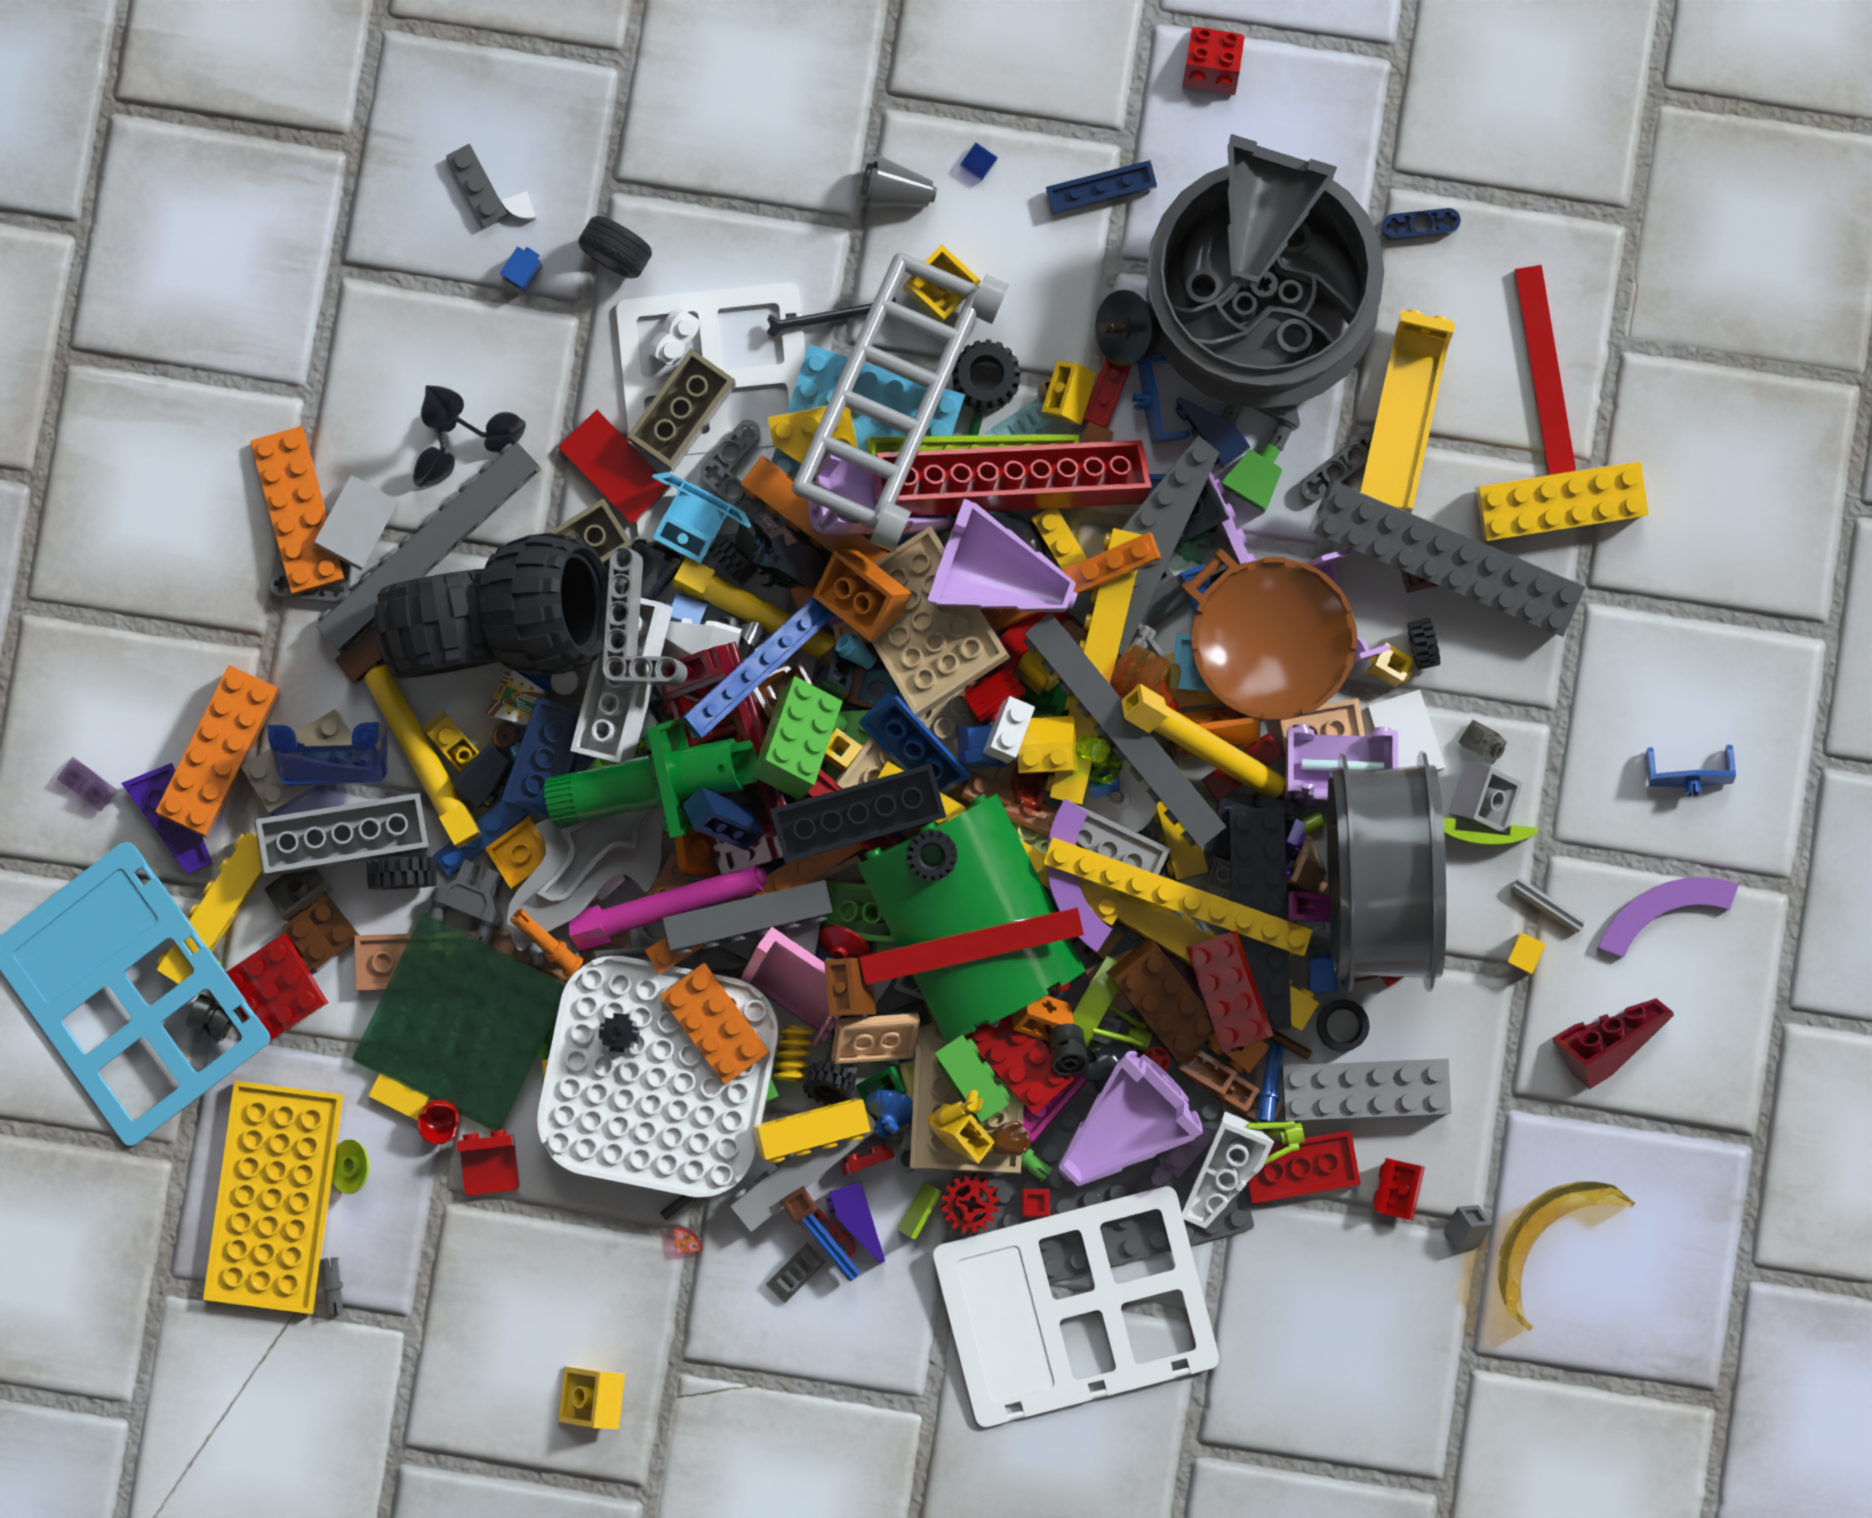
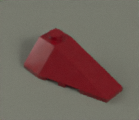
M1655 998L1627 1007L1624 1013L1609 1017L1608 1014L1599 1016L1600 1021L1587 1025H1584V1022L1574 1024L1553 1037L1552 1040L1573 1076L1588 1089H1591L1611 1077L1674 1016V1013Z

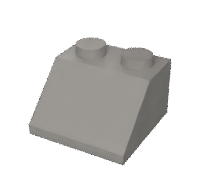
M1466 761L1449 813L1467 822L1506 834L1523 782L1492 767Z

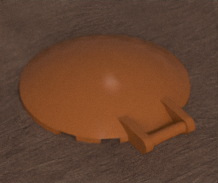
M1219 548L1214 553L1215 557L1194 578L1181 585V588L1199 605L1192 627V651L1198 672L1208 689L1231 709L1243 715L1262 720L1292 719L1308 714L1324 705L1338 692L1346 681L1352 669L1357 650V627L1352 608L1344 593L1325 573L1305 562L1301 563L1286 559L1285 557H1265L1238 565L1223 549ZM1223 564L1227 570L1201 594L1197 589Z

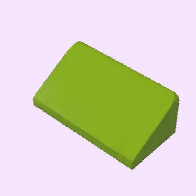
M924 1182L899 1224L898 1230L910 1238L916 1239L939 1196L942 1194L941 1191Z

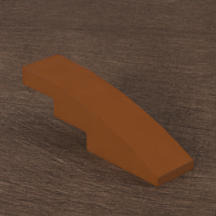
M1197 1048L1179 1062L1176 1067L1178 1071L1222 1103L1252 1122L1258 1123L1256 1122L1259 1107V1098L1257 1096L1260 1093V1088L1237 1076V1071ZM1277 1102L1274 1112V1121L1276 1120L1277 1116L1283 1108V1105Z

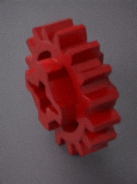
M962 1173L961 1181L953 1177L952 1182L954 1185L952 1187L944 1185V1188L948 1191L947 1195L942 1194L939 1196V1198L945 1201V1204L939 1206V1209L947 1211L942 1217L943 1220L949 1221L952 1219L950 1227L955 1229L960 1225L961 1233H965L968 1227L973 1234L977 1232V1226L984 1230L987 1229L985 1222L987 1220L990 1222L995 1221L991 1216L992 1212H999L994 1203L998 1202L1000 1198L992 1196L996 1188L994 1186L986 1187L989 1180L983 1178L979 1182V1175L975 1173L971 1179H969L968 1174ZM966 1186L965 1191L955 1195L960 1188ZM979 1188L984 1192L987 1202L982 1201L980 1198ZM971 1199L980 1206L967 1207L959 1201H969ZM952 1205L957 1206L960 1211V1218H957L954 1214ZM984 1212L978 1219L973 1221L975 1215Z

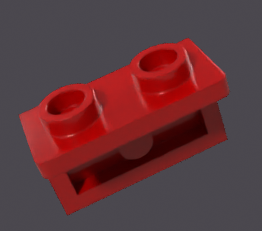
M1385 1158V1162L1379 1169V1179H1381L1379 1188L1373 1196L1374 1212L1413 1221L1425 1167Z

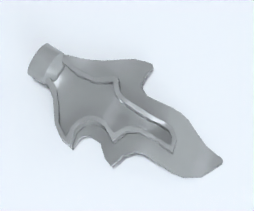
M658 807L639 812L632 811L559 827L555 826L551 819H545L534 825L545 841L546 855L537 869L517 890L509 903L506 925L517 950L523 951L533 943L531 939L510 922V918H515L513 914L520 908L543 929L550 932L572 921L583 912L609 879L625 874L635 881L643 892H648L653 886L660 869L664 809L660 810Z

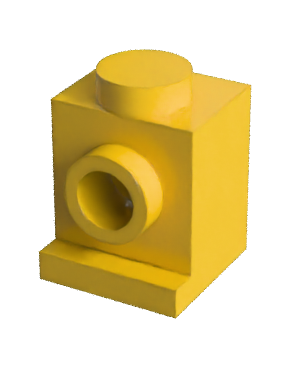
M1385 643L1382 646L1389 645L1390 650L1373 657L1365 673L1368 675L1373 674L1393 687L1398 686L1400 683L1405 684L1412 674L1410 666L1414 659L1390 644Z
M836 728L831 734L824 759L843 772V770H847L863 746ZM843 750L845 753L840 757L835 752Z

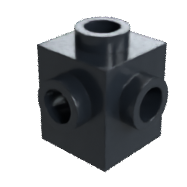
M613 1013V1018L605 1017V1023H600L599 1039L603 1040L602 1045L609 1046V1052L625 1053L626 1048L634 1049V1043H638L640 1027L636 1026L637 1021L629 1020V1014ZM617 1027L622 1030V1036L619 1038L613 1036L614 1029Z

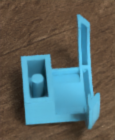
M669 472L653 474V478L678 489L668 511L664 514L652 537L658 542L701 564L727 515L744 526L751 527L746 513L726 501Z

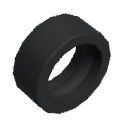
M1342 999L1333 1001L1322 1009L1318 1015L1316 1028L1317 1034L1324 1045L1331 1050L1344 1052L1362 1045L1368 1036L1370 1024L1368 1015L1363 1007L1354 1001ZM1336 1010H1349L1358 1019V1033L1350 1041H1336L1327 1031L1328 1018Z

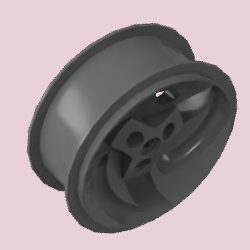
M1228 165L1206 173L1180 192L1162 215L1150 242L1146 271L1148 281L1146 301L1151 303L1162 328L1158 346L1163 356L1180 377L1205 395L1233 406L1258 409L1296 405L1323 394L1346 377L1365 353L1377 324L1378 308L1382 295L1384 265L1380 240L1365 210L1348 190L1332 180L1309 210L1308 216L1294 232L1305 236L1304 243L1298 247L1286 246L1257 284L1251 283L1250 287L1234 283L1235 278L1230 276L1227 226L1230 225L1227 190L1229 188ZM1205 277L1214 284L1215 291L1208 297H1199L1194 294L1192 284L1196 279ZM1259 285H1264V288L1267 285L1268 291L1263 292V288L1260 291ZM1316 286L1340 310L1344 320L1349 325L1336 340L1326 329L1309 318L1314 306ZM1294 290L1298 295L1294 299H1287L1283 292ZM1246 302L1252 305V308L1248 311H1241L1237 304ZM1215 310L1219 319L1235 334L1215 340L1198 339L1192 337L1183 324L1192 323ZM1292 328L1298 329L1303 333L1306 341L1299 347H1290L1283 341L1282 336L1285 331Z
M1419 751L1416 766L1367 771L1348 769L1346 755L1340 753L1337 767L1330 768L1327 792L1328 895H1330V933L1336 980H1344L1347 994H1352L1354 978L1370 975L1423 978L1426 991L1432 992L1435 978H1441L1443 975L1446 950L1445 837L1437 768L1435 765H1429L1424 751Z

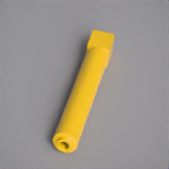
M687 556L674 577L671 586L699 602L703 599L748 623L758 622L764 627L765 632L769 634L775 632L792 616V614L714 575L715 570ZM819 629L799 649L819 659L837 642L835 636Z
M376 663L366 671L367 674L363 679L440 816L439 818L453 844L460 849L483 835L454 785L451 783V779L394 676L391 674L389 667Z
M1142 684L1137 685L1121 700L1124 718L1147 733H1150L1152 730L1156 731L1262 796L1275 799L1284 792L1285 779L1282 775L1166 706L1163 697Z

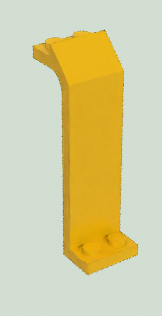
M1401 310L1360 489V492L1408 512L1413 510L1445 357L1456 322L1450 321L1446 317L1426 316L1417 310Z

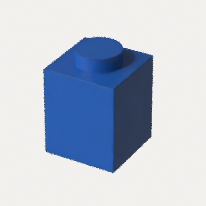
M517 246L501 270V277L518 289L526 292L542 267V263L538 259L540 255L528 247L523 250Z
M1314 954V959L1307 960L1308 991L1311 993L1338 992V980L1335 978L1333 959H1330V954Z

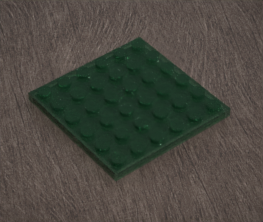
M423 912L352 1060L432 1100H445L453 1104L458 1113L493 1131L502 1130L558 1014L562 993L567 983Z

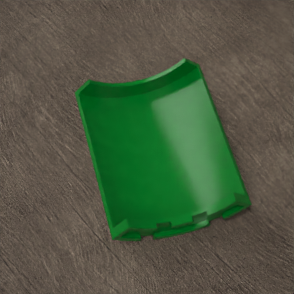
M984 793L970 800L971 805L955 815L936 825L932 821L919 828L920 832L923 830L928 831V829L942 830L944 834L951 836L952 841L955 842L957 862L954 870L946 878L943 877L940 881L931 880V882H928L926 879H919L915 873L911 872L906 855L908 845L914 836L882 851L880 847L872 849L864 854L866 859L857 864L898 947L1056 912L997 793L986 797ZM928 845L923 848L921 858L925 864L934 866L942 861L943 852L936 845ZM1069 938L912 975L945 1041L949 1042L961 1035L964 1036L976 1031V1027L986 1022H989V1024L994 1023L1048 995V990L1057 985L1061 987L1086 970Z

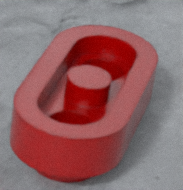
M883 1143L870 1148V1154L860 1158L859 1153L843 1158L845 1164L840 1165L843 1176L895 1157L892 1147L886 1148Z

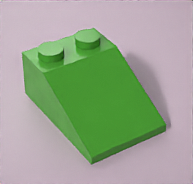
M825 881L833 913L827 915L828 920L823 921V927L828 925L843 926L855 931L865 940L896 942L866 883Z

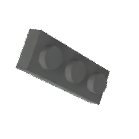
M470 143L446 155L483 227L486 228L507 217L508 214Z

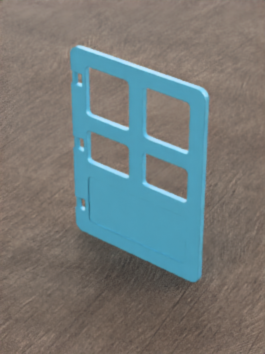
M130 842L117 845L0 936V970L123 1143L132 1146L141 1142L269 1044L270 1034L257 1015L248 1006L245 998L207 945L205 946L196 933L197 931L159 878L155 876L147 865L146 860L136 846ZM141 868L150 879L145 885L135 874ZM190 937L200 949L194 954L185 944V941ZM168 938H172L193 966L194 972L154 1004L148 1005L128 978L127 970ZM108 986L129 1013L131 1020L87 1054L65 1026L64 1019L100 990ZM209 989L241 1033L242 1039L203 1070L196 1072L165 1030L163 1022L202 991ZM239 1006H241L249 1018L244 1023L241 1022L234 1012ZM144 1037L149 1041L178 1082V1088L137 1120H133L100 1075V1070Z

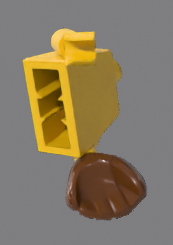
M976 1090L968 1092L966 1102L959 1101L953 1105L944 1104L937 1111L932 1112L928 1118L930 1128L946 1146L977 1164L980 1163L987 1152L994 1150V1152L1005 1156H1020L1029 1149L1031 1144L1028 1132L1019 1121H1010L998 1126L990 1137L972 1114L967 1112L968 1110L977 1113L982 1107L984 1098L977 1099L978 1091Z

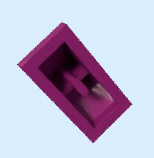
M1289 892L1287 894V921L1330 923V895Z

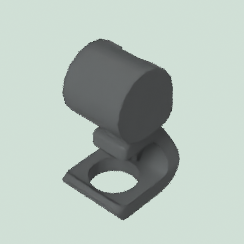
M726 615L719 616L717 620L719 623L742 629L740 644H743L745 641L751 653L766 638L764 627L758 622L742 624L741 626L736 618Z

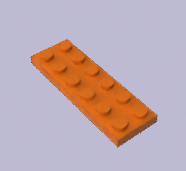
M299 426L250 440L292 595L345 581L340 559L313 545L328 514L304 427Z

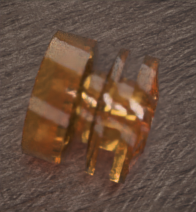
M1135 644L1124 651L1113 670L1110 685L1123 699L1137 685L1142 684L1163 697L1165 705L1168 706L1179 686L1181 678L1180 665L1161 655L1156 657L1154 652Z

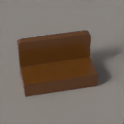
M374 627L335 659L336 663L355 685L367 674L366 671L376 663L382 664L384 662L378 649Z

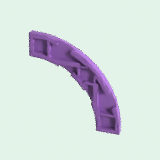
M1064 799L1051 825L1048 846L1051 837L1076 845L1080 829L1088 813L1067 799ZM1046 865L1050 890L1058 910L1078 907L1084 935L1078 936V938L1093 951L1098 952L1112 928L1106 925L1089 907L1079 887L1077 876Z
M1692 877L1673 880L1655 886L1633 899L1618 913L1607 927L1597 948L1623 958L1633 939L1650 921L1675 908L1689 905H1708L1730 910L1739 884L1716 878Z

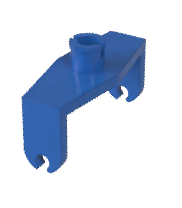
M1163 355L1144 357L1138 362L1141 393H1134L1132 397V402L1138 403L1133 405L1136 411L1144 409L1152 444L1178 441L1190 437V431L1163 434L1159 395L1151 366L1169 363Z
M1726 745L1725 747L1726 771L1687 770L1656 773L1653 747H1647L1648 786L1685 787L1684 793L1686 797H1691V792H1693L1694 797L1702 795L1701 786L1733 784L1736 778L1733 745Z

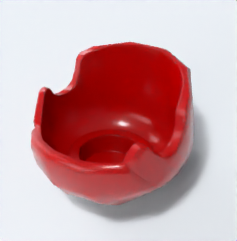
M431 1100L420 1109L417 1118V1128L423 1140L431 1144H444L456 1136L459 1113H457V1109L453 1104L445 1100Z

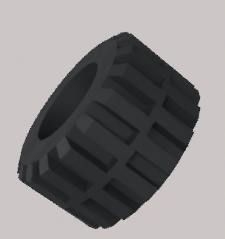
M986 339V342L978 340L974 341V344L971 346L968 344L964 347V351L960 353L953 369L954 390L965 394L963 400L965 405L969 408L971 406L975 407L976 411L986 409L987 412H991L994 408L999 410L1004 407V404H1009L1014 394L1016 395L1020 384L1018 360L1016 356H1013L1012 350L1009 347H1003L1001 342L992 343V340ZM980 362H992L1001 369L1002 381L994 389H979L971 382V369Z

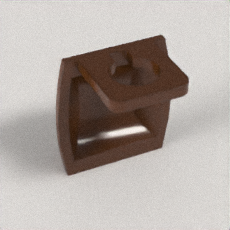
M797 664L792 669L789 666L776 669L752 691L767 719L772 718L780 692L794 676L798 677L799 674L803 681L812 685L801 664Z

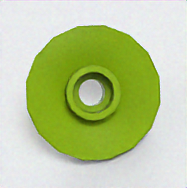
M354 1139L344 1140L337 1145L332 1181L338 1191L344 1194H355L362 1189L367 1181L369 1158L363 1145Z

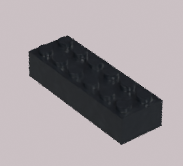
M932 764L770 809L785 863L946 818Z

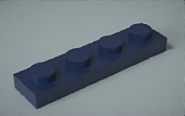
M1151 160L1047 186L1046 192L1052 215L1155 189L1157 188V182Z

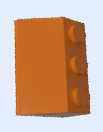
M855 548L834 551L813 597L872 642L901 617L912 592Z
M1228 706L1180 713L1231 745L1249 747L1253 745V742L1260 741L1259 719L1243 715ZM1175 743L1178 753L1183 752L1185 755H1192L1191 752Z

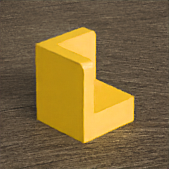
M1520 932L1513 943L1515 946L1508 958V963L1524 970V973L1530 975L1533 974L1546 944Z

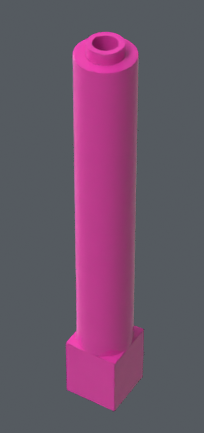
M755 864L603 910L599 905L584 909L576 918L568 922L569 936L580 951L611 942L610 936L660 922L664 917L711 907L764 891V885L767 884V877L764 869H759Z

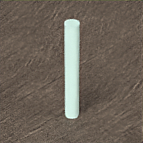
M1302 759L1301 770L1329 771L1330 768L1337 767L1338 760ZM1347 761L1348 769L1352 770L1384 769V762Z

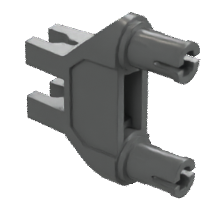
M1227 403L1220 417L1227 420L1229 414H1231L1229 422L1235 424L1243 407ZM1296 405L1269 409L1253 408L1276 420L1278 424L1267 443L1275 445L1277 439L1280 438L1277 448L1283 451L1292 430L1295 431L1300 426Z
M465 859L456 879L443 885L431 894L430 902L432 906L423 926L439 932L447 910H451V908L479 919L481 923L471 945L488 951L495 930L500 927L502 928L504 922L496 897L503 876L494 870L488 869L480 888L473 887L481 866Z

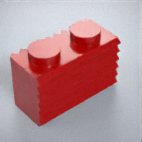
M1002 664L961 692L959 697L975 722L989 724L995 721L1001 702L1009 696L1022 701L1020 696L1025 694L1026 691L1011 670V667Z

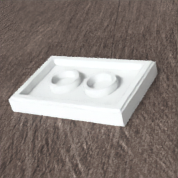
M1420 690L1367 706L1374 729L1376 727H1389L1391 730L1398 731V767L1416 766L1419 751H1424L1429 765H1435L1437 770L1445 768Z

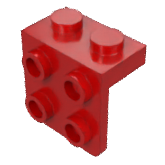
M1193 27L1191 29L1182 87L1235 95L1245 37L1242 34Z
M506 1130L490 1131V1137L479 1138V1133L462 1135L463 1140L456 1141L457 1152H460L464 1191L467 1195L511 1191L519 1188L520 1183L513 1134L507 1135Z

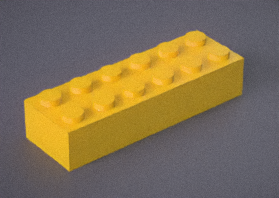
M1641 461L1475 486L1482 539L1485 541L1649 516Z

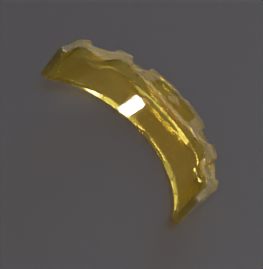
M1582 1181L1554 1187L1531 1200L1522 1209L1521 1214L1514 1218L1510 1224L1499 1253L1498 1282L1501 1297L1508 1314L1525 1330L1530 1331L1533 1326L1527 1322L1521 1299V1279L1525 1261L1533 1244L1551 1223L1578 1208L1596 1204H1615L1632 1208L1635 1202L1616 1186L1601 1182Z

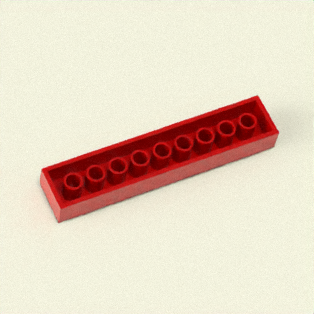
M1142 440L926 450L917 452L895 505L911 511L910 516L959 513L964 499L976 503L986 512L1143 504L1152 487ZM899 452L876 453V457L894 464ZM872 473L876 501L878 502L887 479Z

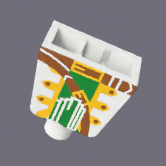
M507 667L486 715L493 719L526 727L536 698H545L546 692L513 669Z

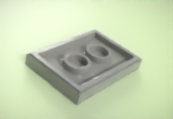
M350 475L313 545L361 571L399 501Z

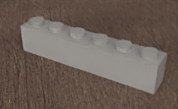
M867 1110L866 1114L871 1132L864 1133L863 1139L847 1142V1138L837 1141V1146L821 1149L819 1145L810 1148L811 1153L795 1156L794 1154L790 1157L789 1154L784 1155L785 1160L775 1163L778 1167L771 1174H768L767 1171L763 1172L754 1180L755 1187L748 1192L744 1188L732 1198L735 1203L730 1207L751 1232L783 1207L780 1200L802 1186L806 1189L874 1133L873 1129L876 1121Z

